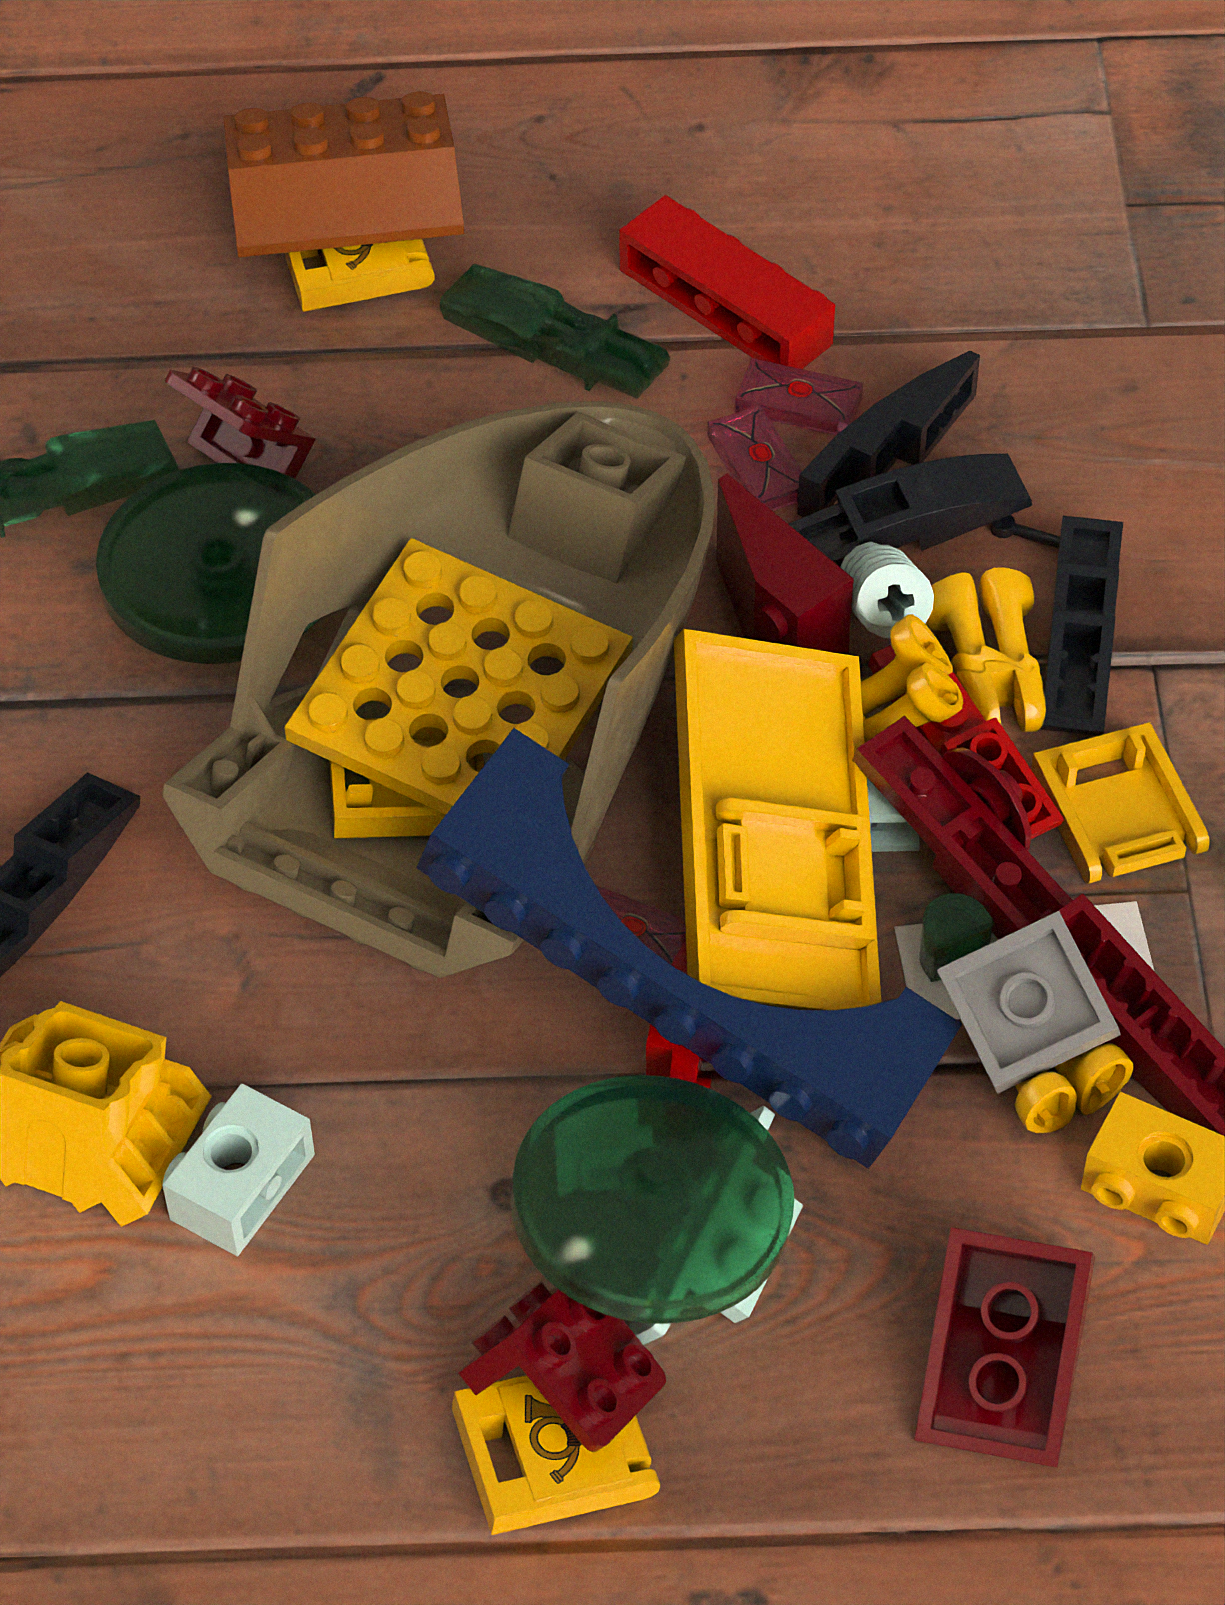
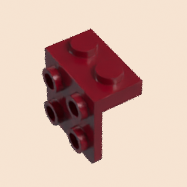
M192 367L190 373L169 370L164 381L203 407L187 443L271 499L284 501L316 438L297 427L300 418L278 404L268 402L267 406L254 398L257 389L235 376L225 374L223 380L210 372L198 367Z
M582 1268L550 1291L541 1281L518 1298L508 1308L516 1319L510 1322L506 1315H504L476 1337L472 1344L479 1353L458 1372L473 1393L478 1395L514 1368L520 1366L580 1443L591 1452H597L608 1445L666 1383L665 1372L654 1359L651 1352L641 1343L609 1303L606 1296L596 1287Z

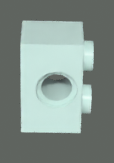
M241 1083L226 1103L220 1102L211 1110L204 1123L202 1135L187 1153H179L169 1164L162 1186L170 1220L238 1257L315 1155L310 1119ZM232 1163L245 1164L243 1167L235 1170L223 1169Z

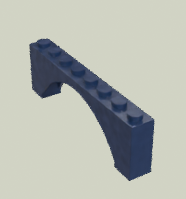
M513 728L431 833L416 868L429 876L431 881L441 890L456 894L483 912L498 928L512 931L542 951L546 959L555 966L569 969L599 989L603 997L609 1002L620 1007H626L656 1027L660 1035L674 1044L683 1045L713 1065L717 1073L731 1082L740 1083L770 1103L771 1107L779 1115L788 1120L799 1122L826 1140L836 1153L845 1158L854 1159L869 1169L895 1134L962 1026V1023L908 987H905L896 999L869 1006L840 1010H796L767 1006L734 997L707 986L676 969L643 944L621 922L601 896L586 870L574 842L564 804L562 779L569 764Z

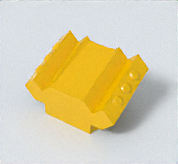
M60 1001L54 1008L47 1009L38 1015L34 1014L10 1026L0 1043V1180L5 1186L15 1182L62 1197L63 1200L71 1202L79 1213L102 1202L120 1227L125 1226L148 1214L163 1187V1178L169 1164L182 1152L212 1096L190 1067L165 1059L167 1037Z

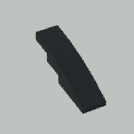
M968 351L917 376L875 403L837 434L799 474L797 515L806 517L832 506L837 501L835 490L886 473L897 459L911 465L923 463L976 396L980 355L973 351Z
M1063 516L1044 687L1046 715L1041 727L1042 730L1096 736L1104 734L1116 619L1115 609L1123 522Z
M87 772L14 835L13 856L0 867V977L32 947L68 906L99 866L139 808V795Z

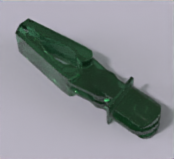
M473 264L440 298L439 307L445 320L531 363L539 359L584 379L585 390L590 391L598 382L638 399L643 394V391L669 365L670 356L666 349L619 329L617 314L613 313L608 320H605L596 315L584 313L565 302L562 294L554 288L478 264Z
M149 420L52 437L46 442L45 449L47 453L32 459L10 458L0 461L1 538L5 537V526L34 519L46 509L62 505L66 514L70 516L176 481L179 468L156 421Z

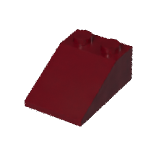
M728 473L718 479L716 560L744 638L849 655L854 578Z
M950 1228L915 1441L1058 1468L1095 1262L1093 1252L960 1228Z

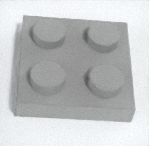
M1059 911L937 969L997 1094L1121 1035L1119 1027Z

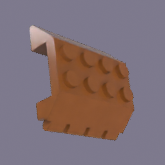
M417 91L395 99L376 100L371 97H358L345 104L325 106L307 102L295 105L291 109L265 111L259 108H248L237 112L235 115L223 116L238 258L465 234L455 147L444 94L432 95L428 92Z

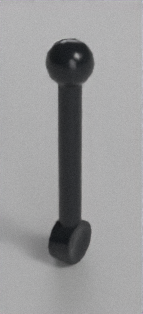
M1012 515L991 523V532L998 538H1008L1015 535L1059 549L1060 536L1017 524Z

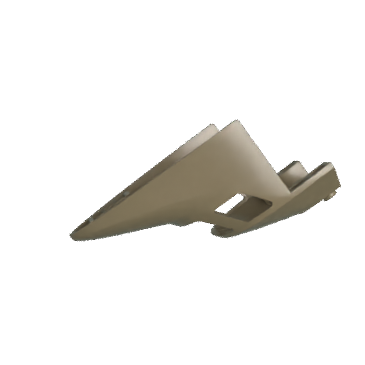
M604 401L557 402L498 412L455 425L406 445L339 480L271 525L263 537L230 727L164 783L162 797L210 873L236 884L245 891L254 892L289 908L301 917L310 918L339 931L358 943L369 945L402 960L414 969L426 971L439 978L511 955L524 939L512 931L498 928L483 912L456 894L441 890L431 881L429 876L416 868L430 836L334 838L329 760L287 741L284 728L314 682L273 697L307 625L325 615L349 606L348 612L317 677L319 676L410 538L632 636L633 650L631 654L610 677L606 686L586 771L584 772L568 755L564 760L569 764L562 779L564 804L574 842L585 865L596 842L600 825L625 768L638 744L651 708L673 658L674 639L685 627L698 588L712 534L716 501L708 461L694 439L682 427L667 417L642 407ZM370 701L361 705L357 709L356 714L361 718H383L391 709L382 702ZM483 753L484 765L491 758L492 753ZM344 767L346 791L349 785L369 784L368 778Z

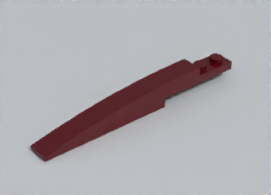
M903 716L859 746L855 751L852 761L856 763L864 775L935 852L936 857L931 867L998 940L1057 911L1060 912L1120 1030L1121 1035L1101 1045L1111 1043L1120 1047L1133 1062L1131 1076L1168 1112L1225 1136V1048L1083 893L1072 900L906 716Z

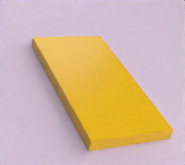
M683 629L674 639L688 975L707 986L734 997L767 1006L796 1010H840L881 1003L867 777L856 763L852 761L856 749L865 743L859 657ZM725 798H742L868 816L875 940L861 950L721 932L720 916L724 912L734 909L723 908L719 905L716 830L723 823L735 824L717 820L715 805ZM826 854L830 910L840 901L846 899L844 857Z

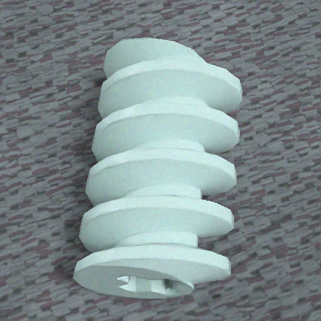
M870 541L856 546L845 556L840 568L854 578L852 612L870 632L883 638H891V628L897 621L908 614H913L926 624L933 610L934 593L930 581L901 550L890 545H880Z

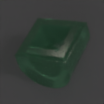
M945 894L931 901L926 907L923 915L919 961L931 982L941 980L937 969L990 944L993 919L984 906L976 899L964 894Z

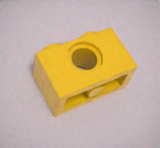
M1120 1091L1087 1153L1081 1190L1092 1194L1100 1203L1117 1210L1126 1209L1156 1222L1160 1228L1179 1238L1190 1237L1208 1245L1225 1211V1136ZM1150 1170H1163L1172 1176L1161 1177L1153 1174Z

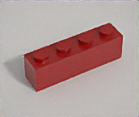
M667 195L661 197L619 229L621 272L786 381H789L833 345L835 303L828 300L820 291L811 289L786 273L778 264L769 262L743 245L736 237L727 235L701 218L694 210L682 206Z

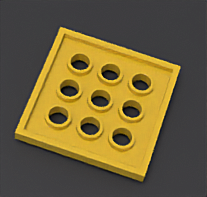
M410 538L285 725L286 740L446 815L479 773L468 765L470 759L480 753L494 754L513 728L528 736L562 760H565L603 699L610 677L631 654L633 650V637ZM430 607H443L453 614L448 621L437 625L425 623L419 618V615ZM490 631L501 633L508 639L504 646L494 650L483 649L477 646L474 640L480 634ZM405 653L415 655L422 661L416 669L407 672L395 671L387 665L393 657ZM548 656L560 660L564 667L557 673L541 675L534 672L530 665L534 660ZM455 679L470 680L478 687L473 694L463 698L452 697L443 690L447 683ZM370 701L382 702L391 709L385 717L375 721L362 719L356 714L357 709L361 705ZM521 704L530 708L534 715L526 722L513 724L503 720L499 713L509 705ZM424 727L439 728L447 735L440 744L431 747L421 746L412 740L414 733Z

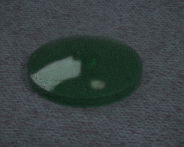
M211 463L193 466L172 472L150 482L131 495L116 510L104 528L99 541L96 557L97 576L101 596L110 617L128 637L146 649L162 656L201 664H223L242 661L264 534L271 525L316 494L307 486L286 474L273 469L244 463ZM320 618L309 623L305 628L303 634L306 633L309 629H311L320 620Z
M632 1075L609 1078L578 1088L557 1100L536 1119L527 1131L515 1159L511 1185V1211L517 1236L533 1264L546 1279L573 1300L590 1309L623 1320L654 1324L682 1323L709 1317L735 1306L749 1297L767 1280L779 1263L786 1247L793 1219L794 1187L790 1170L778 1144L768 1130L742 1106L712 1089L693 1082L664 1076Z

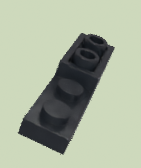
M1008 453L964 455L899 468L835 490L838 500L837 504L793 521L789 525L840 567L845 556L856 546L871 541L880 545H890L894 548H899L917 541L921 551H924L1032 506V499Z

